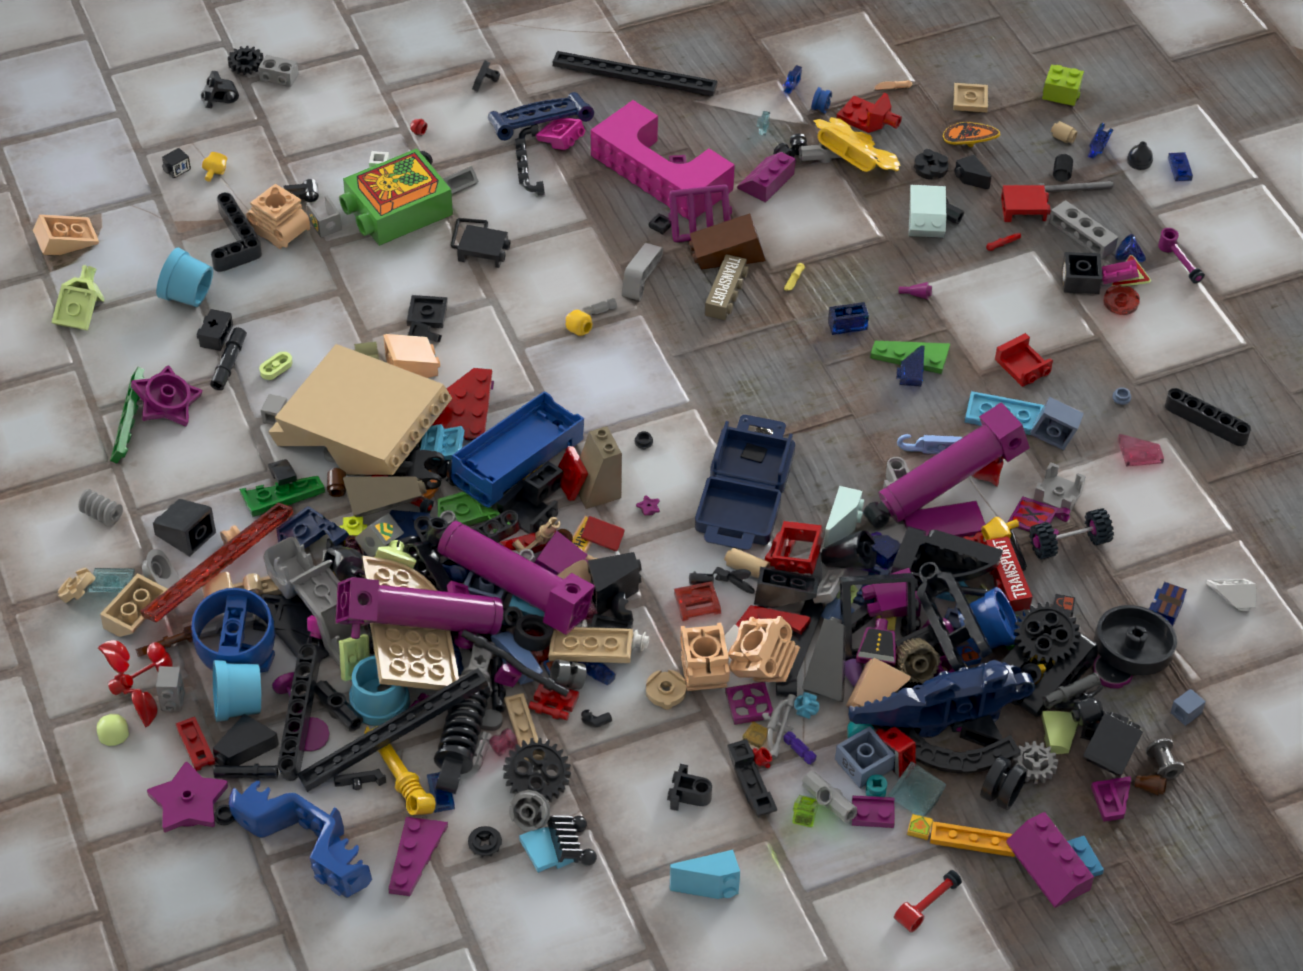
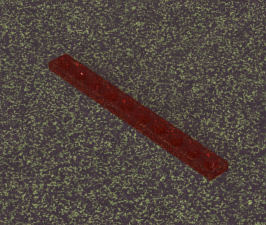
M277 503L141 610L142 617L157 623L228 565L232 564L233 561L246 553L247 550L262 538L271 533L281 523L285 522L294 514L292 507Z

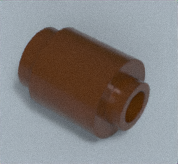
M333 468L327 472V491L332 497H341L346 491L343 480L346 477V472L340 468Z

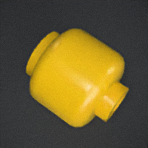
M573 310L565 319L567 330L578 336L588 334L592 329V318L581 310Z

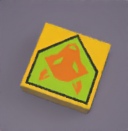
M912 814L907 835L928 840L933 819Z

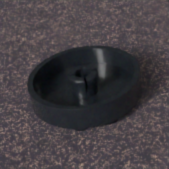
M1122 605L1109 609L1100 617L1094 635V642L1098 645L1099 655L1112 667L1130 675H1150L1164 670L1171 663L1177 647V635L1172 625L1157 612L1141 606Z

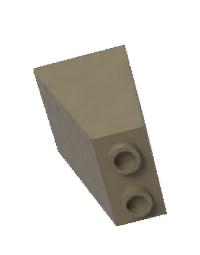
M608 426L589 431L580 455L588 475L578 493L585 509L618 500L622 497V453Z
M417 477L343 478L355 517H364L425 498L424 494L427 493L424 482Z

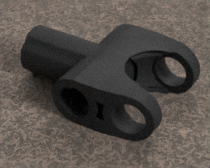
M412 450L408 461H403L393 475L387 476L417 477L424 482L426 490L437 489L441 486L442 478L440 475L428 470L442 466L445 459L444 455L431 450ZM432 458H438L440 461L433 460Z

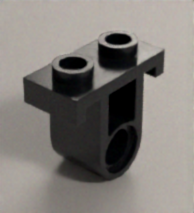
M211 71L210 76L206 80L205 88L201 92V100L205 108L213 107L211 101L220 103H234L237 101L239 93L234 82L221 79L218 71Z
M680 763L678 771H674L672 783H674V787L669 788L667 800L670 801V809L678 811L679 802L695 806H707L712 800L711 781L704 777L688 774V765Z

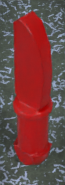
M1021 233L999 238L992 243H988L986 249L992 251L1000 246L1003 247L1004 244L1020 239Z

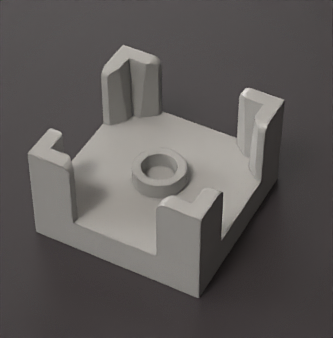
M1050 462L1042 484L1039 482L1035 488L1033 500L1057 508H1069L1071 513L1083 491L1086 476L1077 473L1075 482L1057 476L1059 466Z

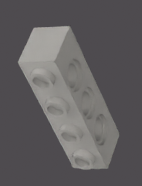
M1066 200L1051 210L1049 223L1090 252L1101 254V259L1116 250L1118 236Z

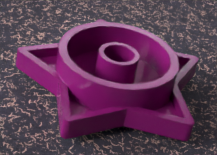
M169 365L150 379L132 380L131 382L132 389L143 401V421L167 418L185 427L189 421V406L203 392L199 388L188 385L184 379L174 373Z
M185 762L172 781L147 789V794L163 809L162 827L165 833L180 826L203 825L215 827L214 804L228 788L227 780L204 778L188 762Z

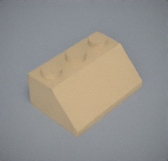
M137 573L101 612L103 629L118 637L133 634L170 593V590Z

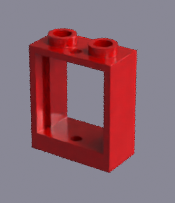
M784 521L772 557L774 568L800 574H813L824 539L822 525ZM789 540L813 542L809 559L784 557Z

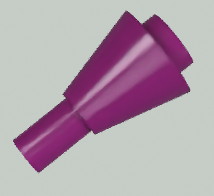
M929 282L910 287L899 286L898 292L899 294H910L928 300L929 296H932V286L929 285Z

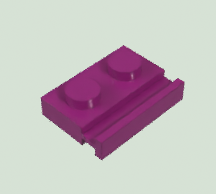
M852 795V804L857 807V814L852 819V826L894 828L895 798Z

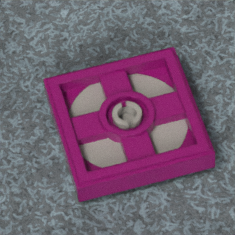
M765 682L725 688L734 725L764 720L763 713H769L768 716L771 717L773 707Z

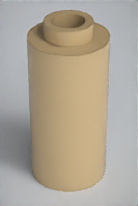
M736 548L728 550L724 559L726 566L736 570H749L751 572L750 576L757 579L760 566L770 568V562Z

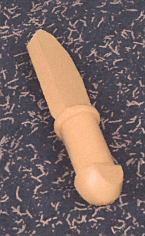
M909 80L881 82L874 89L910 88L912 82Z

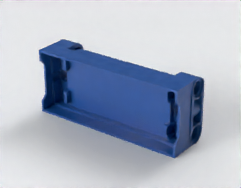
M544 391L452 455L451 479L458 488L483 506L489 508L503 497V493L562 450L567 449L568 446H576L583 441L584 418L579 414H572L553 400L550 394Z

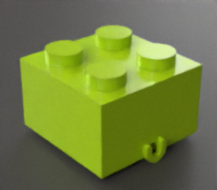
M1051 64L1043 88L1042 99L1075 106L1077 99L1080 98L1084 71Z

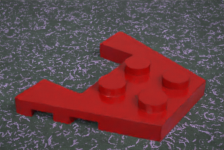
M750 605L736 623V626L740 627L741 622L749 621L750 617L755 619H777L778 616H781L793 631L802 635L811 623V618Z

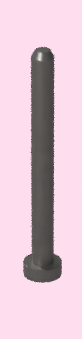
M1108 181L1045 186V192L1112 188L1114 184Z

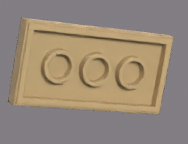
M575 627L565 635L553 628L549 661L559 659L573 662L630 663L633 629Z

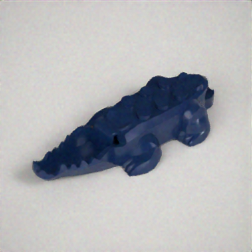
M993 660L988 663H982L975 668L963 667L952 673L943 671L938 676L926 680L922 685H916L913 688H903L898 693L892 692L890 697L884 696L882 701L877 699L873 703L866 701L863 707L849 706L848 716L849 720L854 724L920 728L918 734L921 737L931 738L939 735L951 723L991 715L995 723L1000 716L1001 708L1013 700L1028 697L1035 690V684L1030 674L1022 673L1019 667Z

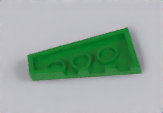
M319 476L300 478L297 481L281 486L275 483L276 486L264 488V485H259L253 490L239 489L240 495L252 517L325 493V487Z

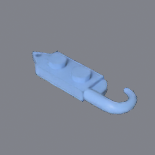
M905 434L898 438L897 445L905 451L938 454L962 437L924 435V437H920L916 441V444L903 443V440L910 438L911 435Z

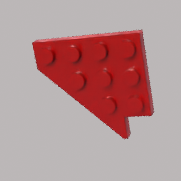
M473 368L446 388L452 399L431 426L442 424L444 429L462 426L465 431L463 440H474L485 433L493 374L492 369Z

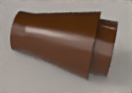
M1162 775L1136 776V788L1143 789L1157 796L1165 794L1167 778H1163Z

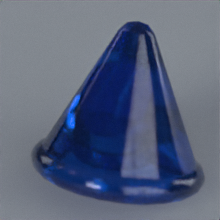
M1134 234L1128 235L1121 242L1115 253L1116 260H1127L1130 255H1133L1139 262L1146 260Z

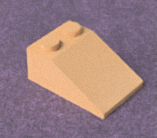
M39 214L33 228L35 237L44 255H62L99 243L89 217Z

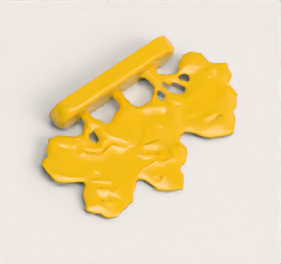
M831 117L830 122L821 119L813 120L816 126L821 129L817 135L819 142L864 172L871 171L875 168L876 164L884 170L891 169L896 172L900 170L898 166L901 165L897 156L888 151L874 148L875 143L871 135L853 131L850 125L838 118Z

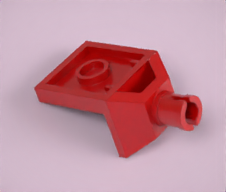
M884 93L875 104L853 96L837 113L838 119L867 133L882 129L885 124L897 129L902 121V116L891 112L892 106L887 93Z

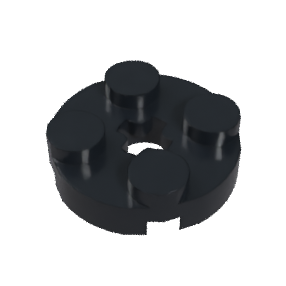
M925 149L914 160V168L917 175L928 180H933V177H938V179L944 177L948 171V157L931 149Z

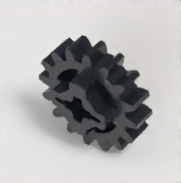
M240 46V49H234V52H230V56L227 57L228 66L231 68V71H236L237 74L243 73V75H246V73L252 75L253 71L258 72V68L264 59L260 49L255 50L254 46L252 48Z

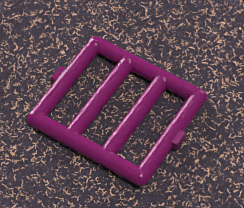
M727 185L680 189L669 192L671 212L669 213V221L672 224L674 242L691 241L690 234L679 235L676 197L687 196L689 230L692 233L697 231L694 195L704 194L707 227L714 225L711 193H722L724 222L731 220L732 207L729 205Z

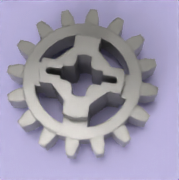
M1033 741L1032 745L1025 742L1024 747L1018 746L1021 755L1012 760V765L1019 764L1028 769L1026 782L1028 783L1031 779L1034 784H1037L1038 780H1041L1042 783H1045L1046 778L1051 780L1053 774H1056L1058 760L1055 759L1056 753H1050L1051 747L1044 748V743H1041L1039 746L1036 744V741Z

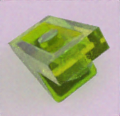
M799 795L794 802L792 823L811 828L819 806L817 800Z

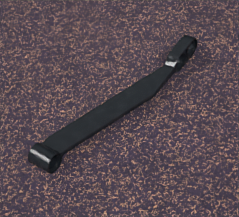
M819 552L814 572L811 574V576L819 577L818 586L822 581L821 552ZM813 599L805 600L800 615L810 617L811 623L802 635L795 631L792 633L790 641H794L795 645H798L800 649L786 682H776V697H788L789 694L797 697L796 678L823 612V604L814 603Z

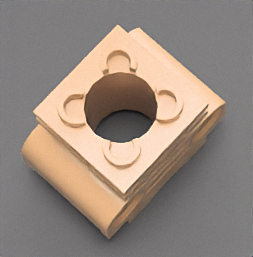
M274 184L250 202L253 207L246 213L247 220L254 228L255 233L267 239L279 249L288 247V243L305 230H310L309 217L300 209L302 207L300 204L301 199L277 184Z
M778 616L777 619H755L750 617L749 621H742L738 629L736 641L728 652V656L732 659L729 669L737 677L753 678L755 682H786L800 649L798 645H795L794 641H790L792 637L790 625L781 616Z
M717 623L715 626L693 628L681 626V661L686 691L726 688L730 678L724 630L721 623Z

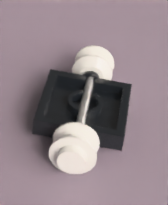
M594 614L590 627L585 619L576 627L632 629L633 621H623L613 617ZM635 630L633 632L632 650L638 646L643 651L644 648L648 647L649 636H646V632L640 635Z

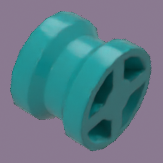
M878 774L870 776L867 779L866 796L885 797L888 784L885 777Z

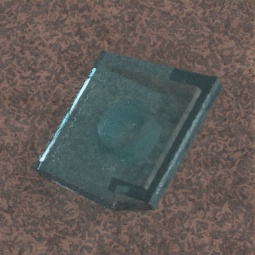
M95 568L93 575L96 578L88 586V592H121L134 578L135 569Z
M911 761L888 797L895 798L897 803L915 815L925 817L937 804L946 784Z

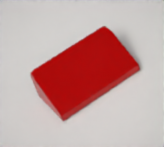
M589 516L581 538L617 552L625 529Z

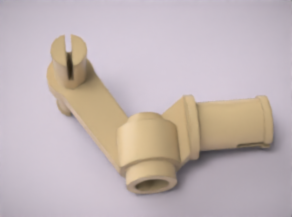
M551 517L545 525L539 528V531L536 532V540L525 548L519 540H516L512 546L520 553L523 549L532 550L539 543L545 544L550 541L561 523L558 521L554 524L558 519Z

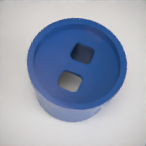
M995 587L986 592L984 597L969 604L991 649L1017 644L1014 643L1017 636L1013 635L1017 619L1007 597L1001 589ZM958 611L959 621L962 627L965 625L963 621L965 619L960 613V611ZM968 639L967 641L976 653H981L973 639Z

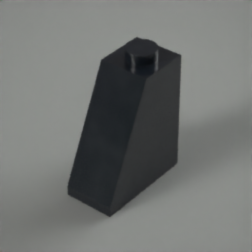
M244 714L213 747L214 759L219 765H241L276 748L279 745L277 733Z

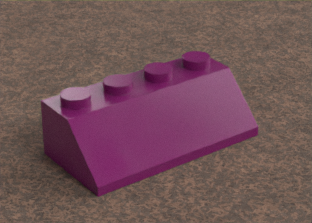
M1045 812L1027 820L1006 840L1007 845L1054 908L1091 890L1094 876Z

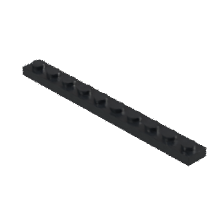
M561 51L556 52L552 61L553 67L708 96H714L718 82L717 80Z
M479 668L297 773L306 791L309 792L486 688L489 684Z

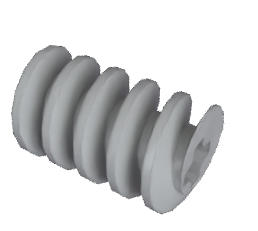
M86 489L79 499L78 508L80 512L92 516L108 526L114 525L123 513V506L121 504L117 505L115 501H111L103 495L98 496V493H92L91 489Z

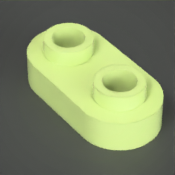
M279 352L260 365V376L265 380H272L285 372L293 364L291 354Z

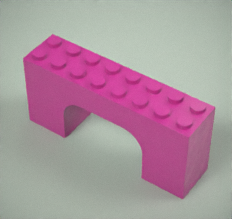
M634 100L591 129V156L669 208V192L672 190L724 184L728 186L729 193L734 189L735 165L709 148L694 160L684 164L672 163L649 149L650 146L658 141V115ZM721 192L711 193L712 206L722 199ZM704 194L694 195L696 218L705 212ZM687 196L676 197L678 213L689 220Z

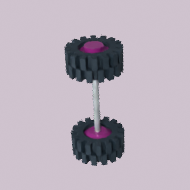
M1100 508L1086 512L1085 524L1087 527L1084 529L1056 535L1054 534V528H1052L1049 522L1032 525L1029 530L1030 543L1033 545L1032 549L1033 551L1035 550V555L1040 560L1056 556L1058 554L1057 539L1088 532L1087 535L1088 537L1090 536V541L1094 545L1108 543L1113 540L1114 536L1112 531L1114 528L1111 525L1112 520L1109 519L1110 515L1107 514V510Z

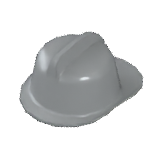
M152 549L148 552L146 560L142 563L144 577L169 589L170 592L177 591L180 586V579L166 554L159 549Z

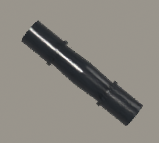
M234 328L229 340L226 342V348L210 381V386L215 390L224 389L238 353L242 350V345L247 336V332L242 328Z

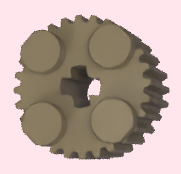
M912 638L910 641L908 639L907 642L904 641L903 645L901 644L896 648L895 665L899 671L911 676L909 681L913 683L921 682L923 684L926 680L934 677V673H937L936 670L939 669L937 666L941 662L940 656L925 640L921 638L914 640Z

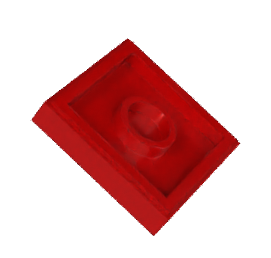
M568 446L558 468L563 470L561 488L567 499L574 501L588 475V471L574 446Z

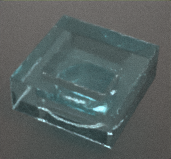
M763 111L762 116L758 117L757 127H759V135H766L770 123V112Z

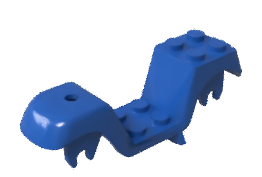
M260 781L252 783L242 795L237 789H232L229 797L231 814L240 826L255 836L264 838L296 823H299L306 830L311 829L314 831L318 840L309 858L311 868L314 871V878L322 885L327 884L338 896L343 895L346 898L370 884L372 876L369 866L363 864V860H359L354 865L350 864L357 856L359 846L356 845L351 850L345 849L349 840L346 838L341 841L339 838L344 834V825L340 811L334 807L329 815L296 793H285L268 800L271 790L268 787L263 792H258L257 788L261 784Z

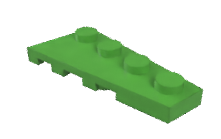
M875 341L870 358L942 374L950 344Z

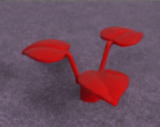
M115 640L101 644L97 649L104 654L110 666L118 673V675L114 676V679L109 681V690L114 695L132 693V702L145 728L150 726L158 712L154 698L149 692L142 693L141 689L130 688L133 685V678L154 666L157 672L159 671V666L173 667L170 654L161 644L157 642L151 643L147 648V654L153 663L130 676L129 674H124L130 666L128 663L130 655L127 648L121 642Z

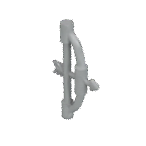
M789 694L787 699L782 700L775 710L772 711L771 717L768 716L769 713L762 714L764 720H769L767 742L772 759H777L783 732L787 733L794 729L786 723L790 710L794 706L795 695ZM785 705L786 709L780 723L778 722L780 710ZM776 725H778L780 728L775 744H773V731H775Z

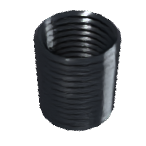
M1060 154L1055 158L1053 177L1057 181L1065 182L1071 178L1073 158L1070 155Z

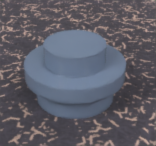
M1121 387L1114 391L1112 398L1117 404L1125 405L1131 401V394L1128 389Z

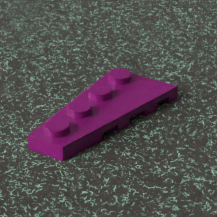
M406 817L388 888L389 894L411 896L422 876L425 865H428L431 854L437 848L443 832L447 830L448 822Z

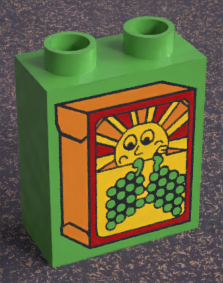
M417 148L343 178L344 194L339 196L343 211L346 215L353 213L356 216V223L363 236L370 234L379 246L453 215L451 188Z

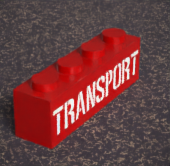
M1009 537L986 540L985 545L1003 550L999 566L989 572L994 577V586L1002 590L1014 612L1030 609L1033 597Z

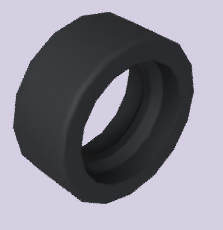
M528 614L517 620L513 634L514 640L523 649L542 651L550 645L554 632L553 627L543 622L544 617ZM533 629L542 633L543 636H531L523 630Z

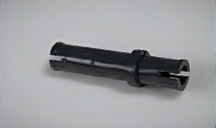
M492 657L490 660L492 710H497L501 713L505 711L504 697L506 696V689L504 685L494 682V676L502 666L503 661L500 657Z
M255 763L254 766H214L215 779H278L279 774L278 765L260 766L259 763Z

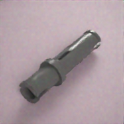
M1094 672L1065 687L1060 686L1057 688V691L1042 697V700H1046L1043 701V704L1046 708H1051L1060 702L1065 703L1069 701V698L1100 685V677Z

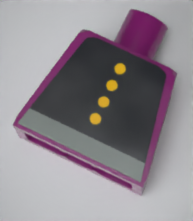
M877 618L875 628L866 627L857 653L856 663L866 664L871 659L876 658L895 668V632L887 630L888 620Z

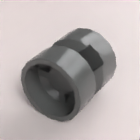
M556 659L552 664L550 677L563 687L567 685L568 688L580 690L586 680V666L583 663H569V661Z

